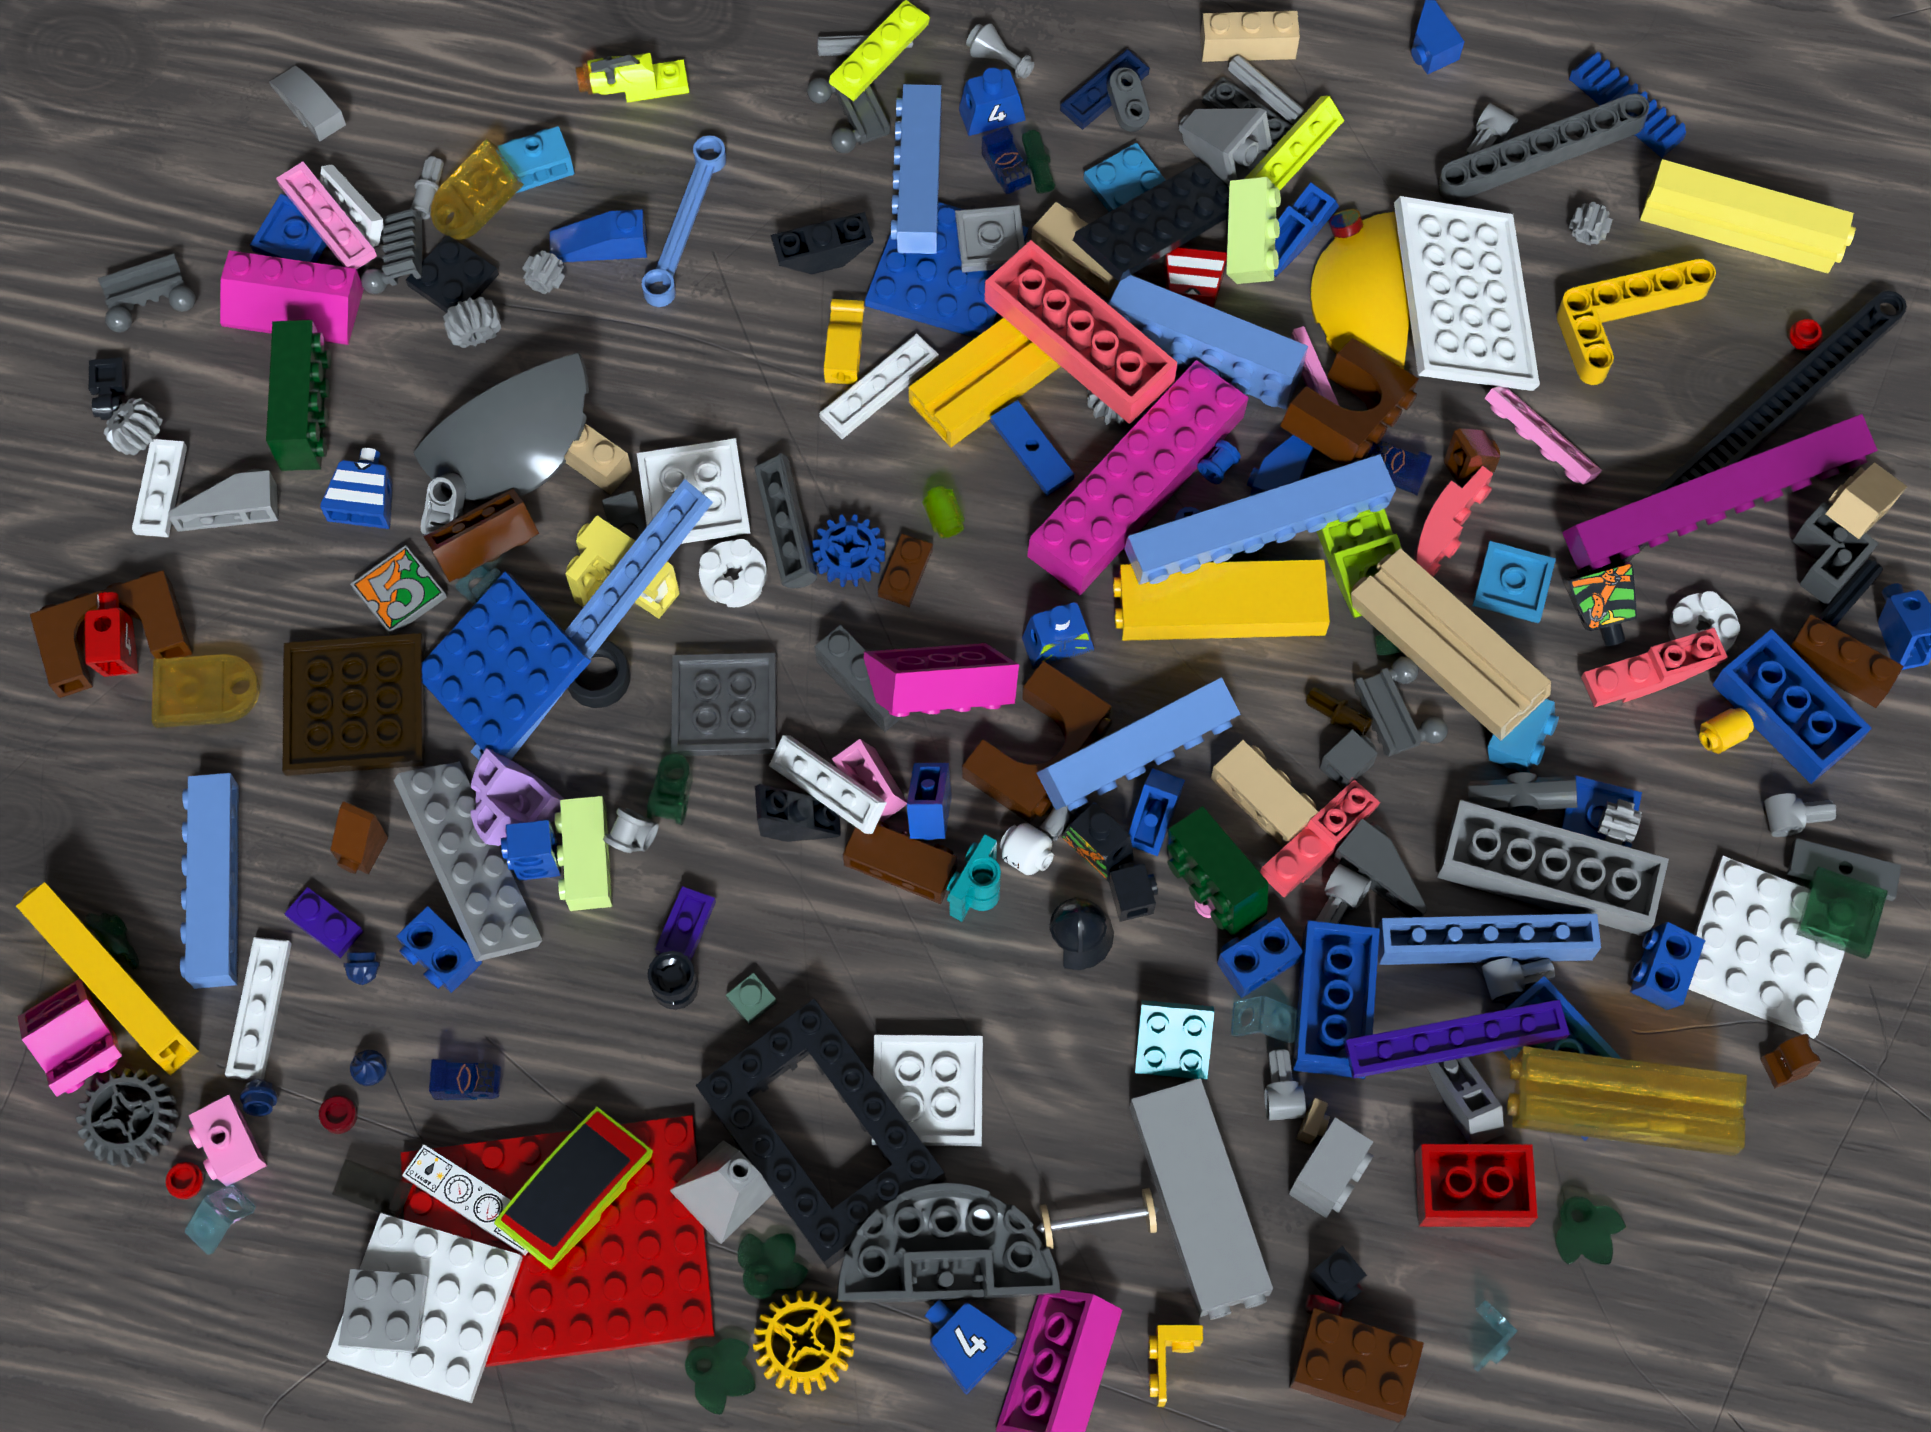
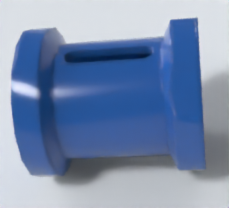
M1219 440L1215 444V450L1207 459H1202L1197 464L1201 475L1214 484H1220L1224 480L1225 472L1232 465H1236L1241 458L1239 451L1224 440Z

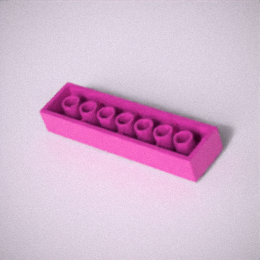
M1196 360L1033 533L1029 539L1027 557L1080 596L1124 549L1128 536L1138 533L1197 469V464L1213 452L1215 444L1219 440H1224L1244 418L1249 397Z

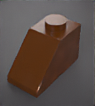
M1459 428L1453 433L1444 463L1460 487H1464L1482 466L1492 473L1495 472L1500 460V450L1494 440H1489L1484 430Z
M343 801L339 809L330 850L338 861L337 865L340 868L356 874L357 870L369 874L388 840V836L374 814Z

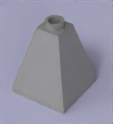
M1261 108L1195 109L1191 115L1184 116L1179 125V131L1182 133L1184 144L1229 187L1230 181L1244 179L1272 149L1267 112Z
M724 1140L670 1190L720 1244L773 1195L761 1173L739 1150Z

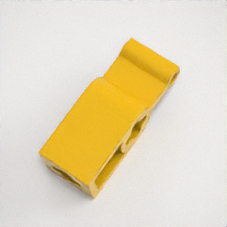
M831 300L830 322L828 324L824 361L825 383L854 385L858 382L864 301Z

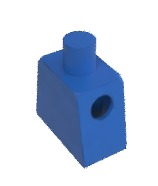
M1899 583L1888 585L1882 590L1886 604L1878 619V625L1890 658L1903 665L1902 670L1928 665L1931 660V604L1924 592L1920 590L1905 593L1902 585Z

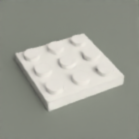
M736 438L637 453L647 526L685 479L712 500L713 503L681 544L750 533Z
M874 1035L873 1077L925 1146H982L983 1036ZM872 1138V1145H877Z

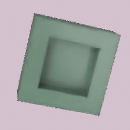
M754 973L726 994L727 1000L748 1025L777 1003L776 998Z

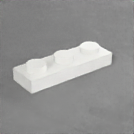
M333 164L321 166L320 183L372 247L379 246L381 231L383 230V218Z
M153 439L154 442H150L132 530L135 535L169 537L172 523L169 519V511L175 508L187 446L184 441Z

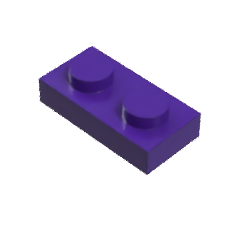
M682 886L655 947V953L659 955L668 951L681 952L691 961L715 906V898Z
M308 887L284 913L287 919L340 959L364 932L360 926Z

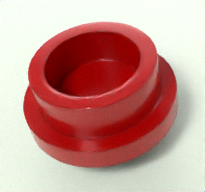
M1803 319L1794 323L1789 331L1791 344L1802 351L1816 349L1823 339L1820 325L1811 319Z
M181 1162L174 1165L166 1176L167 1190L178 1199L194 1197L199 1193L204 1183L201 1169L191 1162Z

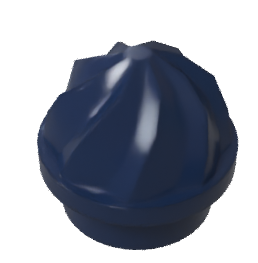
M376 952L347 953V963H343L348 979L359 985H365L375 979L378 967L380 966V962H376Z
M361 1051L351 1061V1076L360 1085H375L386 1075L387 1062L378 1051Z
M265 1079L252 1080L246 1084L240 1094L243 1111L252 1116L270 1114L278 1098L272 1083L265 1081Z

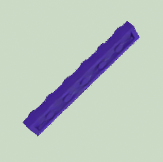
M1560 1000L1346 1039L1344 1046L1352 1078H1358L1566 1039L1570 1034Z

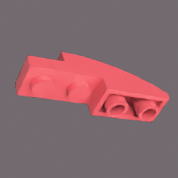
M1484 466L1476 472L1463 488L1451 480L1438 497L1426 519L1413 560L1432 577L1439 571L1441 567L1439 562L1443 557L1451 558L1460 547L1462 542L1458 539L1463 529L1462 525L1472 512L1469 510L1475 502L1481 504L1492 490L1489 483L1493 473Z
M1711 628L1653 646L1647 653L1586 671L1581 678L1595 708L1621 699L1624 703L1662 690L1726 661L1728 656L1715 628Z
M1354 779L1310 819L1308 825L1272 857L1259 872L1285 898L1301 882L1304 883L1337 851L1360 820H1366L1381 802Z

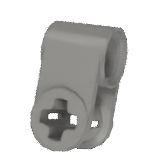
M446 473L433 479L428 484L425 509L421 519L422 534L427 535L463 516L466 484L460 475ZM442 482L447 483L451 487V498L446 497L442 493Z
M619 807L616 811L618 817L610 834H605L603 841L627 853L646 851L656 837L659 824L629 808Z

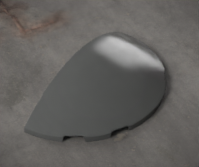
M574 353L517 374L476 396L445 418L424 438L413 452L425 473L432 480L446 473L460 475L466 484L465 499L477 501V499H494L511 489H514L519 497L546 483L566 463L565 454L568 452L573 441H579L585 426L587 416L584 414L583 408L585 394L589 393V384L581 354ZM442 482L441 486L452 493L451 487L447 483Z
M939 1183L903 1192L882 1208H878L866 1219L858 1229L856 1237L843 1258L837 1286V1301H959L1037 1296L1061 1292L1056 1265L1050 1249L1042 1244L1040 1238L1033 1230V1223L1024 1213L1014 1205H1007L991 1196L987 1190L964 1184Z

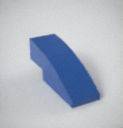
M1311 182L1292 207L1288 206L1278 219L1280 234L1278 238H1275V250L1278 253L1279 265L1277 269H1274V277H1277L1303 251L1339 207L1334 198Z

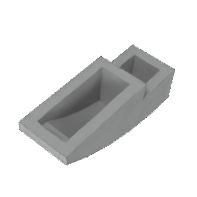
M296 65L269 81L270 86L302 125L310 129L319 142L346 126L342 112L311 77Z

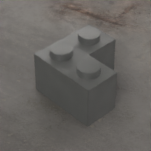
M1823 502L1803 524L1792 542L1817 560L1800 583V586L1825 605H1828L1867 561L1879 543L1866 533L1860 539L1856 538L1826 515L1830 506Z

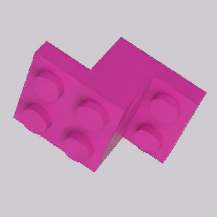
M81 979L76 980L18 1016L21 1039L45 1071L48 1086L56 1097L64 1092L69 1094L78 1090L84 1085L85 1079L96 1072L104 1073L117 1064L118 1059L122 1057L116 1033L93 1002L88 986Z

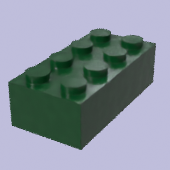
M313 320L272 321L266 442L281 471L321 470L322 457L327 455L326 438L323 437V427H328V411L324 407V398H329L330 395L329 380L325 377L326 369L331 368V353L329 349H325L322 332L318 333Z

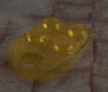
M486 139L437 190L431 205V218L436 229L446 236L456 240L473 236L524 185L494 143ZM454 212L453 220L446 225L448 215Z
M229 654L153 659L152 724L155 728L220 724L239 720L253 709L258 700L260 692L258 677L244 659ZM237 682H250L249 689L245 693H232L233 686Z

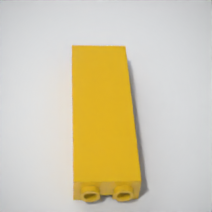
M1002 318L909 386V403L952 448L987 422L992 415L1010 405L1061 366L1005 318Z
M1325 560L1222 562L1217 564L1208 562L1202 564L1194 572L1182 574L1180 571L1169 575L1165 581L1158 584L1147 582L1140 585L1131 564L1120 565L1119 577H1113V596L1120 597L1121 608H1115V629H1121L1122 641L1326 636L1330 623Z
M45 882L39 887H34L26 892L22 901L16 907L158 1065L171 1076L199 1052L69 906Z

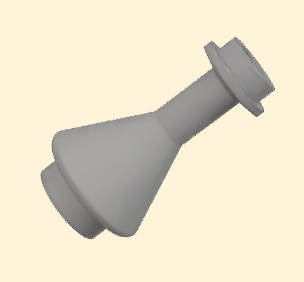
M989 23L984 26L978 24L970 32L966 45L970 47V55L972 57L1001 60L1015 69L1014 76L1016 78L1022 77L1026 79L1034 68L1031 56L1026 55L1021 58L1008 50L993 24Z

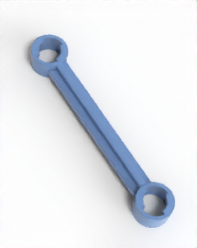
M703 136L693 146L696 165L656 269L647 272L642 279L644 298L652 306H666L675 298L676 289L673 277L712 174L720 171L726 164L725 146L718 137ZM706 149H714V152L719 156L713 160L702 159L700 153ZM655 282H663V285L668 287V290L662 294L650 293L649 286Z

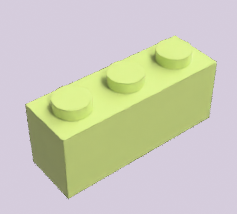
M1268 177L1230 181L1226 274L1236 284L1274 281V269H1277L1279 265L1278 253L1275 250V238H1278L1280 234V226L1276 218V207L1280 206L1281 196L1278 187Z
M603 796L560 800L561 812H555L556 832L562 833L563 844L557 846L558 866H564V879L558 880L560 900H566L570 911L612 907L609 844L603 841L605 834H608L607 808Z

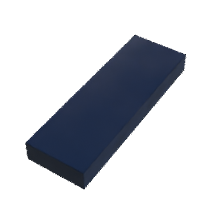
M1127 49L1060 105V111L1083 130L1112 106L1107 91V81L1115 70L1119 68L1132 69L1137 73L1140 81H1142L1149 75L1150 68ZM1121 79V83L1124 86H1130L1126 79Z

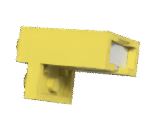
M596 516L590 524L586 523L579 530L576 543L580 556H575L569 562L565 573L574 602L583 608L635 543L634 539L599 516ZM666 562L635 601L637 605L660 619L680 594L673 565Z

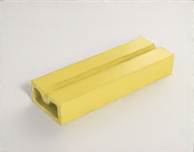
M1663 159L1647 193L1640 220L1824 273H1829L1835 262H1841L1846 246L1851 245L1856 227L1851 226L1854 215L1852 212Z

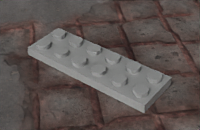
M460 761L398 773L394 779L395 785L475 961L478 962L538 947L543 940L514 877L508 869L507 862L503 859L500 847L485 844L473 825L470 811L476 809V796Z

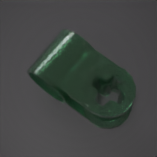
M669 754L660 761L654 787L648 800V819L661 817L675 820L676 824L683 825L693 782L689 763L684 756ZM680 768L684 770V774L678 779L667 777L672 769Z

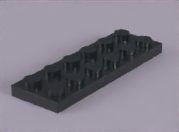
M1198 162L1075 232L1072 241L1120 282L1226 220L1229 216V186L1208 167Z

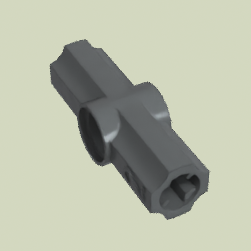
M1519 772L1511 774L1502 780L1469 781V803L1501 812L1508 811L1509 814L1515 816L1535 815L1542 809L1578 808L1576 775L1537 777L1533 773Z

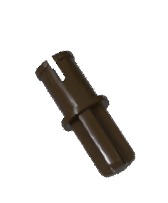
M1313 688L1306 697L1307 705L1331 718L1330 723L1333 725L1338 723L1350 731L1353 729L1359 736H1365L1372 725L1373 719L1349 706L1348 701H1339L1318 688Z

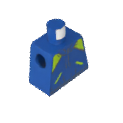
M1076 602L1056 606L1053 609L1034 614L1030 617L1022 636V641L1033 669L1038 668L1043 661L1047 664H1052L1094 651L1088 629Z

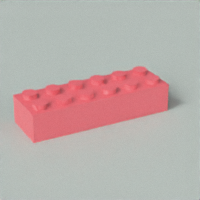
M1032 240L985 281V302L1127 423L1130 424L1175 382L1177 361Z

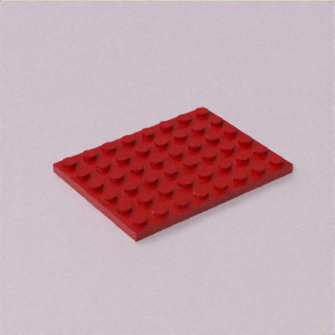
M693 1115L620 1124L653 1150L651 1159L627 1182L626 1189L601 1213L600 1221L551 1270L529 1252L524 1256L402 1176L404 1220L517 1253L523 1257L485 1367L715 1337L705 1229L670 1192L671 1188L698 1164ZM572 1131L432 1148V1150L512 1200ZM419 1150L400 1152L402 1175Z

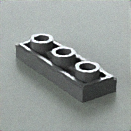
M1224 77L1203 96L1202 103L1210 109L1261 108L1266 110L1272 148L1292 128L1291 125Z
M1796 838L1792 844L1787 874L1893 901L1897 895L1901 865ZM1839 868L1844 869L1847 874H1843Z

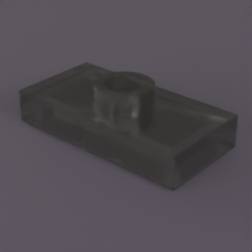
M345 1159L332 1194L378 1213L400 1219L412 1184L355 1161Z

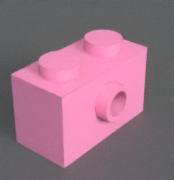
M857 740L832 758L839 770L887 802L879 819L880 821H885L907 805V800L876 749L863 740Z
M230 1095L188 1115L193 1125L192 1128L188 1129L189 1134L198 1149L204 1148L208 1159L204 1160L203 1164L212 1180L218 1179L228 1187L267 1166L238 1103Z

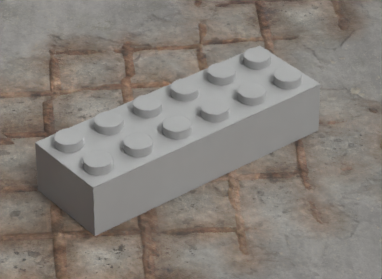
M1460 800L1452 817L1437 878L1563 914H1597L1598 924L1645 937L1655 923L1669 859Z

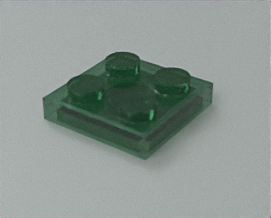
M1818 866L1813 874L1796 935L1866 959L1870 956L1888 891Z

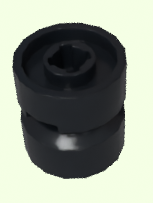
M668 951L659 954L653 959L649 965L647 975L653 995L658 1003L667 1009L673 1010L682 1009L691 1004L697 996L699 985L693 964L689 958L681 952Z

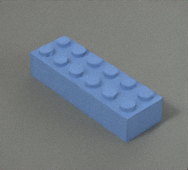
M1130 275L1119 282L1108 305L1177 361V369L1187 370L1197 360L1243 394L1261 399L1268 406H1278L1286 410L1302 375L1308 349L1307 345Z

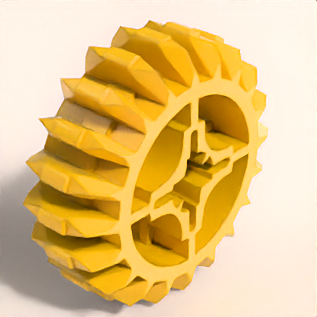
M800 1290L796 1292L797 1302L791 1303L787 1294L782 1296V1301L785 1305L782 1309L774 1302L769 1304V1308L774 1314L773 1318L766 1314L760 1315V1321L768 1327L767 1329L755 1328V1336L764 1339V1341L754 1343L753 1349L755 1352H766L756 1359L758 1366L771 1364L764 1372L766 1379H770L778 1373L779 1376L775 1383L777 1388L781 1389L786 1381L790 1380L789 1391L792 1394H796L799 1383H804L805 1394L809 1395L812 1393L811 1382L817 1381L819 1389L824 1391L826 1390V1384L823 1380L825 1376L828 1375L834 1383L839 1381L837 1373L833 1370L835 1367L847 1371L849 1366L841 1359V1356L852 1357L854 1350L848 1346H843V1344L853 1342L855 1336L854 1333L850 1332L842 1333V1331L851 1326V1321L849 1318L837 1321L844 1310L841 1306H837L832 1311H829L832 1305V1298L827 1296L821 1305H818V1292L812 1291L809 1302H804L803 1291ZM797 1314H814L812 1318L809 1317L808 1321L800 1327L783 1323L788 1318ZM824 1320L829 1323L835 1333L833 1352L826 1349L825 1345L817 1340L821 1330L820 1326ZM811 1332L810 1341L811 1344H814L815 1348L804 1346L797 1352L798 1344L797 1341H794L793 1336L804 1339ZM776 1333L781 1335L790 1344V1350L787 1354L788 1359L784 1366L774 1355L773 1342ZM807 1358L825 1361L822 1366L812 1371H794Z

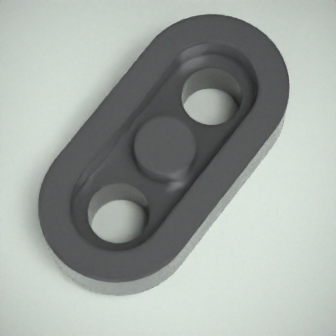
M1119 68L1109 77L1107 91L1119 126L1126 131L1136 132L1142 129L1149 120V107L1137 73L1129 68ZM1121 79H1126L1130 86H1124L1121 83ZM1130 109H1136L1139 116L1132 115Z

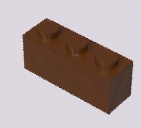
M511 489L424 536V539L444 575L451 582L455 579L466 577L472 570L486 562L497 560L501 554L508 550L528 543L539 532L524 502L516 491Z
M1811 614L1790 645L1821 678L1874 708H1877L1889 693L1904 667Z
M880 820L873 834L864 833L855 827L843 853L844 866L938 904H942L948 884L957 870V856L953 855L954 853L951 849L939 844H935L933 847L921 842V839H910L909 832L903 831L900 834L890 830L889 826Z

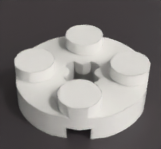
M737 539L735 541L721 542L702 555L700 558L699 578L701 587L710 600L735 608L745 606L759 597L762 587L767 580V568L762 554L755 547L751 546L745 539ZM734 567L741 570L738 573L739 578L737 580H733L731 576L724 577L729 568Z
M1707 591L1703 594H1692L1680 600L1672 611L1668 626V634L1671 641L1705 631H1698L1696 629V626L1699 624L1698 620H1703L1710 624L1709 629L1715 628L1727 653L1740 632V624L1733 608L1713 591Z

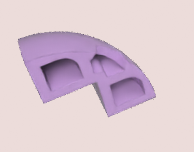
M486 748L472 778L471 788L476 791V809L470 812L473 825L485 844L499 846L501 845V838L507 837L506 825L549 820L551 823L555 820V812H561L560 800L565 799L544 781L519 764Z

